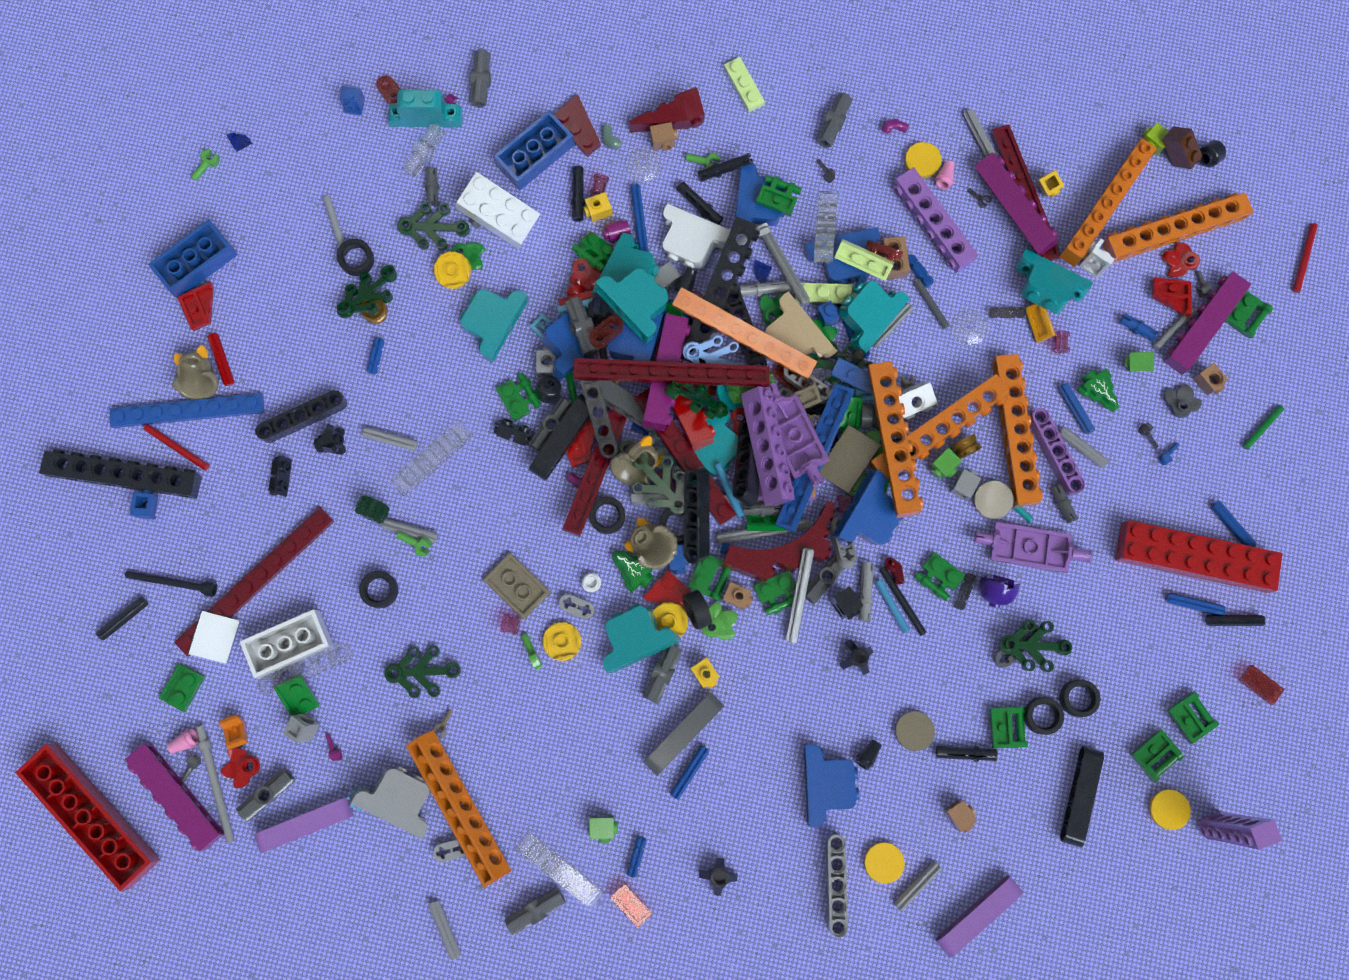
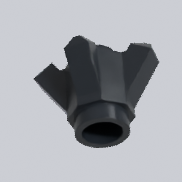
M595 292L587 316L591 317V319L598 318L599 321L611 322L613 315L616 317L618 315Z
M328 424L323 433L314 439L316 451L318 453L329 452L343 455L346 452V448L343 445L344 428L338 427L334 430L335 427Z
M851 639L846 641L845 645L849 650L847 660L840 663L841 668L844 670L850 666L859 667L863 675L869 673L867 664L869 656L874 653L871 646L862 649L857 647Z
M717 858L716 866L712 870H699V878L710 880L714 885V895L721 896L722 889L729 882L737 881L738 873H728L724 868V858Z

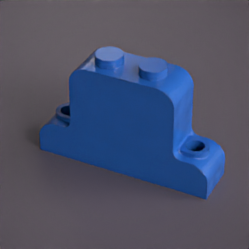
M754 163L742 167L736 216L757 225L767 222L768 226L778 225L780 217L784 218V214L756 204L763 184L769 187L771 184L765 182L766 176L757 175L758 169ZM779 187L776 188L777 190L785 193L787 191Z
M878 227L809 242L805 244L804 253L808 261L822 262L828 284L863 283L869 278V273L834 257L843 239L868 251L875 249L880 233Z
M665 308L662 313L653 319L657 329L653 339L646 345L619 316H615V319H612L610 323V336H607L605 340L611 358L615 360L654 361L667 309Z
M563 311L557 317L558 320L553 323L551 321L544 327L546 332L542 339L543 344L557 358L552 364L554 365L553 375L559 381L574 370V358L587 359L589 357L582 355L577 338L572 335L570 318L566 311ZM609 322L602 323L605 340L611 333ZM594 326V336L597 342L596 330Z
M870 470L833 532L832 536L839 541L852 542L858 535L867 542L878 545L888 543L892 539V532L901 523L903 517L896 518L893 499L884 493L887 478L879 470Z
M804 744L807 826L819 827L827 821V810L851 809L856 805V800L860 798L859 788H856L855 780L858 779V768L854 767V764L846 759L824 760L823 748L814 744Z

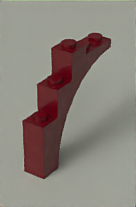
M827 501L813 526L801 537L788 544L763 550L743 549L730 545L721 567L766 582L768 578L772 579L775 568L773 566L792 573L797 568L799 569L803 548L813 549V560L821 563L825 558L828 559L831 552L829 547L831 541L823 538H827L830 528L827 526L829 520L832 521L835 516L836 510L833 509L835 503Z

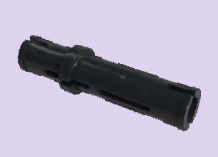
M747 153L720 164L715 163L712 167L699 170L698 176H702L700 181L704 182L714 177L719 178L722 174L752 165L753 159L749 158L751 154Z
M582 166L572 167V199L570 204L572 205V220L575 222L584 220V168Z
M683 181L678 185L676 191L700 211V215L705 216L717 225L723 221L724 217L713 209V205L705 202L686 182Z
M936 746L935 750L936 759L996 762L998 758V752L995 748Z

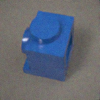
M342 86L339 100L344 107L343 112L362 115L365 97L361 89Z
M832 301L817 307L815 314L821 320L822 326H833L840 322L839 309L836 305H833Z
M141 490V493L133 492L129 515L136 518L156 520L157 516H155L158 496L153 495L154 492L149 490Z
M684 545L677 546V554L674 555V559L669 564L670 572H674V575L685 574V565H689L683 554Z

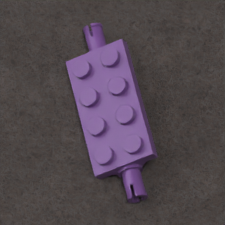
M771 383V392L773 394V402L777 412V420L787 464L795 479L807 473L812 486L817 487L819 486L818 482L820 484L824 483V479L817 467L830 461L799 396L794 394L791 397H784L781 395L777 383Z
M1001 522L994 523L992 534L975 531L974 537H976L973 540L974 543L990 545V561L1068 573L1069 564L1073 559L1089 563L1092 559V556H1089L1092 555V550L1078 549L1073 546L1072 534Z

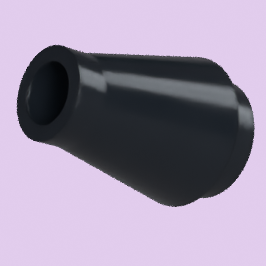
M687 267L684 274L675 284V291L679 292L682 287L692 293L697 271Z
M872 740L856 755L857 759L855 762L865 770H869L870 767L873 768L882 745Z

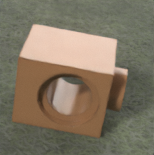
M1212 363L1192 378L1207 396L1213 392L1217 394L1225 388L1223 384L1229 380L1215 363ZM1209 377L1214 380V384L1210 382Z

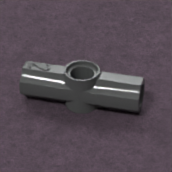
M481 49L475 51L474 66L470 73V104L478 108L486 106L488 88H490L491 54Z
M844 92L838 93L832 109H829L823 123L824 126L817 139L820 146L831 148L838 131H841L853 100L849 94Z
M578 297L571 298L565 302V307L570 318L572 335L577 338L582 355L586 357L591 356L599 351L594 336L593 321L591 317L587 316L582 299Z
M561 397L551 413L544 418L543 424L533 436L529 445L540 452L573 404ZM550 422L557 423L554 429H548L547 425Z
M836 553L807 586L805 599L812 604H815L845 569L838 564ZM822 573H828L831 576V581H824Z
M673 645L663 650L659 662L657 661L650 676L651 680L643 698L656 704L659 703L666 685H669L674 674V668L682 649Z
M283 768L267 783L257 788L253 795L236 808L239 816L246 822H249L268 804L274 802L282 792L296 781L291 772ZM265 789L270 794L268 800L263 798V791Z
M557 887L544 896L537 897L528 902L522 909L504 920L509 932L512 935L517 934L527 926L534 925L543 920L550 912L565 904V898Z

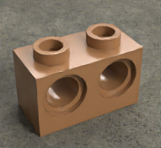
M906 237L883 238L881 244L878 245L879 256L893 261L894 265L898 267V270L891 269L886 280L907 278L910 273ZM888 247L895 248L896 252L889 251Z

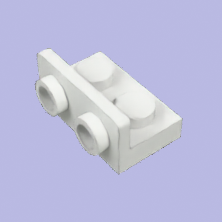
M1102 238L1097 243H1092L1079 266L1096 278H1099L1114 261V258L1108 252L1099 249L1104 242Z

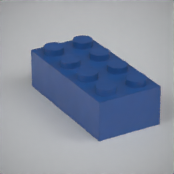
M548 110L498 151L493 158L496 166L520 191L575 146L574 136Z
M208 219L148 265L167 290L177 298L200 284L235 258L238 253L218 228Z

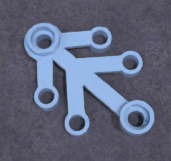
M718 333L712 334L709 340L698 344L691 341L683 347V356L687 360H691L692 363H700V358L705 360L706 364L746 365L744 362L734 363L720 357L738 350L739 345L734 339L728 340L725 346L709 353L703 351L712 346H720L722 344L723 338ZM719 337V340L714 342V339Z

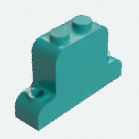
M399 90L397 93V103L389 105L388 124L389 127L462 128L463 110L460 105L447 104L442 92L438 90Z
M622 233L599 279L603 276H609L616 282H620L635 269H643L653 277H656L659 272V266L652 253L638 250L639 246L635 243L631 234Z
M1028 249L1024 250L1016 264V270L1026 277L1021 289V295L1025 299L1056 314L1061 313L1070 298L1075 301H1081L1093 284L1092 281Z
M635 269L620 282H616L609 276H603L595 282L594 291L645 345L653 339L657 329L653 319L662 313L667 305L668 293L666 289L659 286L655 282L654 277L643 269Z
M875 281L857 283L853 288L852 294L842 301L843 305L839 309L840 317L854 331L850 344H852L858 354H866L910 300L907 294L902 291H890L887 294Z
M481 289L477 294L472 295L468 309L464 310L460 316L464 331L482 341L478 350L483 358L492 364L529 302L526 293L516 290L510 293L507 299H503L486 289Z
M729 413L721 419L717 417L713 420L706 419L708 425L712 424L715 430L714 443L694 451L711 477L718 476L715 465L721 463L726 473L731 467L729 464L732 460L736 461L738 436L725 426L731 419ZM672 457L673 465L678 466V464Z
M639 604L629 607V611L625 613L618 612L612 615V619L608 620L605 625L613 647V651L608 653L603 660L606 673H615L682 642L678 632L671 630L669 626L660 629L653 611Z

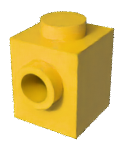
M1052 170L1035 180L1043 196L1050 195V197H1053L1060 193V189L1065 186L1056 170Z
M606 192L585 199L586 206L583 209L586 217L591 218L592 223L613 215Z
M707 657L690 668L702 688L707 686L710 689L718 684L717 679L720 676Z

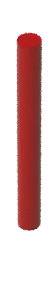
M1311 223L1293 287V292L1295 293L1301 292L1318 228L1316 223Z
M146 424L144 426V431L204 471L209 468L210 465L151 425Z

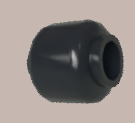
M1218 140L1207 142L1200 147L1202 158L1199 162L1208 168L1216 166L1226 157V147Z
M543 376L539 379L536 386L535 394L537 398L543 403H553L560 395L561 383L554 376Z

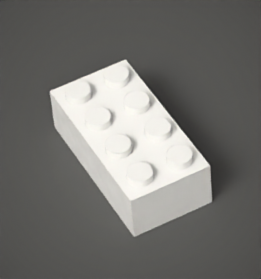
M478 172L475 173L455 206L457 210L517 249L520 248L540 216V213Z
M315 609L240 641L252 675L256 679L265 678L334 647L320 611Z

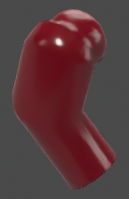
M888 557L884 563L886 569L894 575L895 584H904L902 565L894 558Z

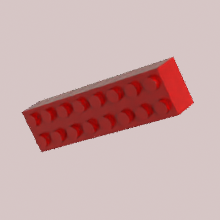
M1128 520L1121 523L1115 561L1263 593L1278 591L1283 553Z
M57 743L45 744L15 772L120 892L133 887L161 860Z

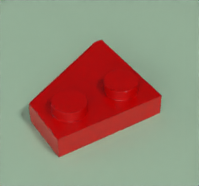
M1154 277L1152 280V298L1189 317L1192 314V281Z
M211 282L177 297L193 331L211 324L214 286Z
M592 421L586 423L567 450L572 468L589 463L595 435Z
M668 570L647 592L643 599L658 604L674 602L680 604L685 609L683 595L692 591Z

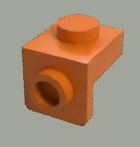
M230 715L219 721V726L224 729L225 743L229 750L248 743L246 723L239 715Z

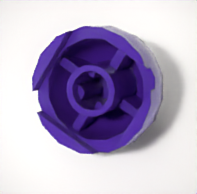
M988 574L981 576L979 585L980 595L989 602V606L1000 608L1001 605H1008L1016 599L1020 587L1019 583L1014 585V580L993 575V579L987 578Z

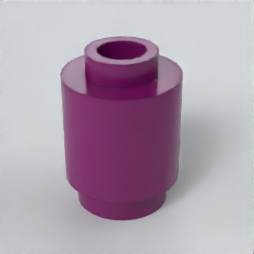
M622 219L605 224V228L602 229L605 240L608 239L609 242L619 240L622 233L631 234L628 221H623Z

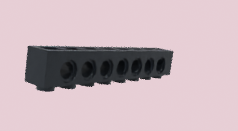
M736 216L704 294V300L728 312L731 305L729 301L731 295H735L738 289L737 280L745 272L746 267L744 263L752 255L753 249L751 246L753 241L757 242L760 235L757 224ZM740 237L747 238V242L744 245L737 243ZM734 254L740 256L739 261L736 263L730 261V257ZM725 272L733 273L732 278L728 281L723 279ZM719 289L725 290L723 298L716 297V292ZM694 319L685 343L709 340L710 336L716 333V330L711 328L709 333L704 334L701 332V328L705 324ZM681 354L680 360L687 363H692L691 360H687L683 356V354ZM699 358L700 363L706 364L705 360Z
M53 449L52 452L44 451L39 474L51 478L139 491L149 490L154 493L193 499L198 498L202 477L196 474L195 470L184 469L183 472L177 471L176 467L165 466V469L158 468L159 465L151 463L142 466L139 462L128 460L127 463H122L117 458L102 460V457L97 455H90V458L83 457L84 454L71 452V455L65 454V451ZM67 461L68 464L66 468L63 469V465ZM86 464V469L82 471L83 465ZM105 467V472L100 474L101 469ZM124 469L123 476L119 477L120 471ZM143 472V477L138 480V475ZM159 475H162L161 481L157 483V477ZM181 478L180 484L175 486V481Z

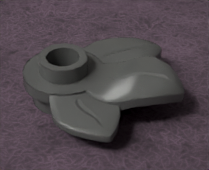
M1182 385L1177 391L1171 388L1165 389V400L1172 406V413L1175 417H1187L1191 412H1196L1201 408L1202 400L1194 398V391L1189 385Z

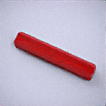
M217 333L209 334L207 338L222 382L225 386H230L235 381L219 335Z

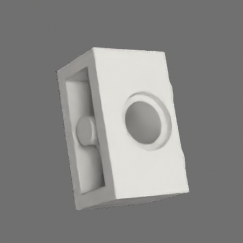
M926 381L902 390V396H899L900 403H904L905 415H903V418L905 419L915 417L917 412L929 411L933 409L932 406L938 404L931 383ZM917 397L916 405L912 406V399Z

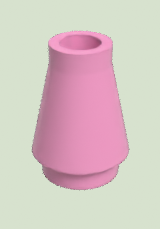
M945 161L935 178L936 186L940 189L946 190L953 185L955 164L952 161Z
M186 729L167 744L168 751L174 754L196 747V744L199 743L197 732L193 729Z

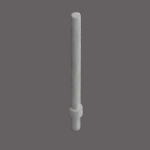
M203 725L196 727L199 739L198 747L204 757L226 843L228 844L235 840L210 751L212 746L210 740H207Z

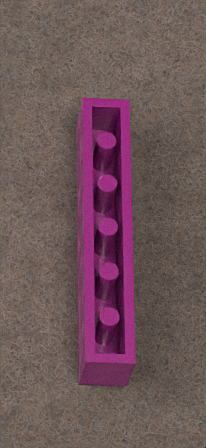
M992 152L974 165V167L1037 254L1041 256L1059 243L1056 238L1059 235L1053 227L1048 228L1046 225L1048 220L1042 212L1037 213L1035 210L1037 205L1033 199L1026 198L1024 195L1026 190L1021 183L1018 185L1015 183L1014 179L1016 177L1010 169L1006 170L1003 165L1006 163L1000 155L996 157Z
M1234 271L1227 276L1224 274L1217 282L1219 284L1218 288H1214L1209 293L1207 303H1203L1196 311L1199 313L1197 317L1191 318L1186 325L1188 327L1186 332L1182 331L1176 338L1178 343L1175 346L1172 345L1166 352L1167 358L1164 360V363L1181 375L1190 370L1251 286L1250 282Z
M666 313L656 361L683 363L680 358L681 354H683V347L687 344L684 343V339L690 333L691 326L687 325L689 318ZM651 382L642 426L665 431L666 425L670 426L672 414H669L670 407L674 408L676 399L670 398L664 391L669 383Z
M143 743L125 759L128 763L127 768L133 774H137L141 779L139 781L145 789L150 790L153 794V800L164 807L166 816L177 823V829L191 840L189 843L195 850H207L224 835L222 828L185 783L181 781L180 777L152 743Z

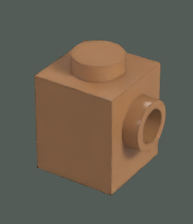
M672 122L650 126V136L654 151L661 149L666 151L675 147V140H678L676 128L673 129Z
M730 582L722 602L744 610L745 607H750L753 597L750 596L752 591Z
M959 799L944 809V812L957 831H964L966 833L975 827L973 824L977 822L975 818L977 814L970 804L967 806L964 800Z

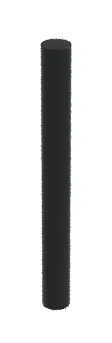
M886 567L881 568L879 572L919 635L926 634L927 631L897 584H895Z

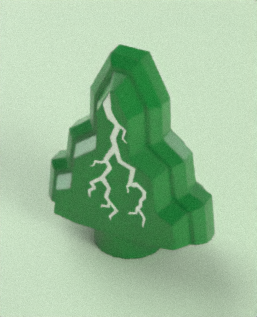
M1107 368L1098 373L1094 369L1082 378L1084 383L1077 388V391L1083 397L1087 396L1092 402H1099L1103 408L1111 412L1119 408L1118 399L1113 393L1114 385L1110 380L1112 375Z
M615 550L611 555L615 565L621 570V577L626 582L625 587L631 593L639 586L645 588L654 578L651 574L652 569L640 566L636 556L631 557L626 552Z

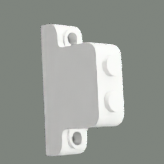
M667 204L663 211L666 219L665 224L671 227L663 241V248L669 260L673 262L680 261L685 267L690 269H702L706 266L715 247L724 248L731 230L670 204Z

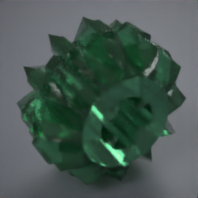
M361 496L354 510L359 516L380 524L387 518L389 507L371 497Z

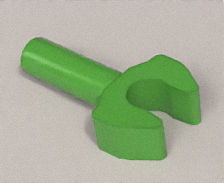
M210 149L202 151L200 154L202 163L190 177L197 181L208 167L216 168L219 165L220 157L215 154L212 159L208 160L212 155V151Z
M713 152L708 157L687 153L686 161L703 164L706 168L712 167L710 162H720L721 158Z
M400 531L396 536L397 539L414 546L415 554L418 556H427L430 552L423 548L422 545L427 548H431L433 545L426 536L417 540Z
M528 634L521 636L535 670L542 668V663Z

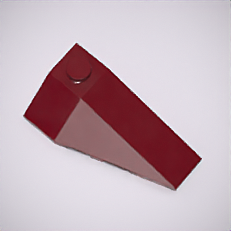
M697 86L675 95V100L668 104L665 102L659 104V107L654 112L647 111L630 120V133L650 132V126L672 122L673 129L676 128V130L696 128L702 125L705 113Z

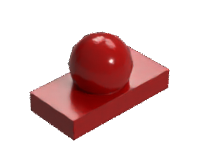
M572 283L566 290L567 297L558 299L559 305H565L566 301L575 297L582 300L594 298L591 293L592 290L585 292L583 286L578 283Z

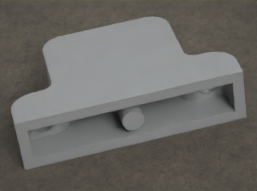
M397 765L395 769L389 767L383 771L372 792L362 788L352 794L348 801L351 804L423 840L428 828L425 823L426 819L418 816L429 795V788L424 784L425 780L417 775H414L412 778L406 775L408 770Z

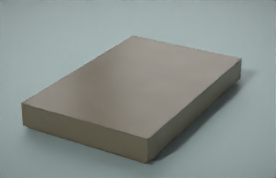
M848 425L828 455L830 461L824 463L820 474L823 478L850 494L881 448V445Z
M510 552L482 579L523 620L551 594Z

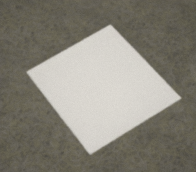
M202 611L189 654L226 664L239 620Z

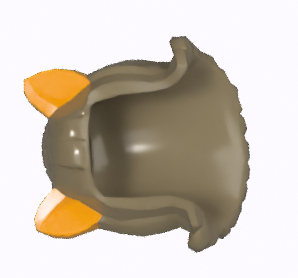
M200 345L196 352H189L183 355L180 353L174 354V362L177 365V379L171 384L172 387L180 392V395L191 400L211 398L218 390L219 382L212 371V364L208 359L206 347Z
M650 435L643 437L639 442L632 443L624 453H620L612 458L610 470L614 477L622 483L633 485L636 482H640L643 485L649 484L647 481L648 475L642 469L635 468L632 463L635 460L637 464L644 462V459L639 457L640 454H644L647 457L648 465L653 470L661 464L664 456L658 454L652 446V437Z
M638 518L637 527L632 531L630 540L624 544V547L629 552L635 553L640 566L658 570L666 567L674 559V555L677 554L678 543L674 533L666 526L650 524L648 520Z

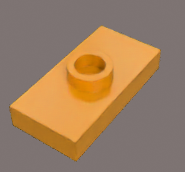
M1035 303L1024 308L1037 343L1056 335L1047 309Z

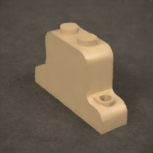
M786 292L780 298L779 308L783 311V315L769 325L765 333L805 355L816 352L820 358L822 356L825 358L833 356L837 352L836 348L789 292Z

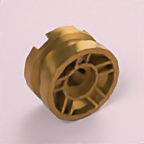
M382 300L360 303V305H365L369 302H375L379 308V311L374 315H370L368 312H360L367 322L379 324L387 318L388 307Z
M975 434L951 446L953 451L957 452V456L960 459L982 448L981 444L977 443Z

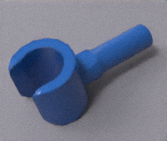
M1178 442L1158 457L1163 466L1173 461L1170 455L1180 445Z

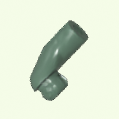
M604 125L603 143L611 149H619L622 145L621 140L612 135V127L610 125Z

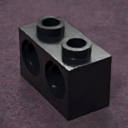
M850 586L829 600L842 620L846 617L850 620L861 613L859 608L863 604Z

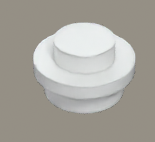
M588 573L582 579V587L587 592H596L601 586V579L595 573Z

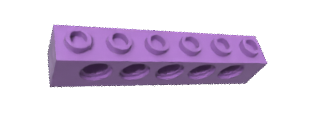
M913 167L897 177L893 184L895 194L903 199L906 209L911 210L914 214L915 221L918 225H922L926 236L933 240L937 251L946 258L948 266L957 273L973 263L978 257L977 252L916 169ZM908 190H914L916 194H911ZM919 204L925 205L927 209H922ZM930 219H935L937 223H932ZM941 233H945L948 238H943ZM951 248H956L959 253H954Z
M758 386L742 393L741 397L765 506H778L795 500L794 489L791 484L790 471L786 461L771 388Z
M1222 811L1198 819L1200 822L1199 829L1206 839L1257 850L1283 841L1273 819Z

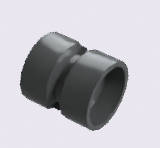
M863 403L860 428H871L874 425L876 429H879L874 406Z

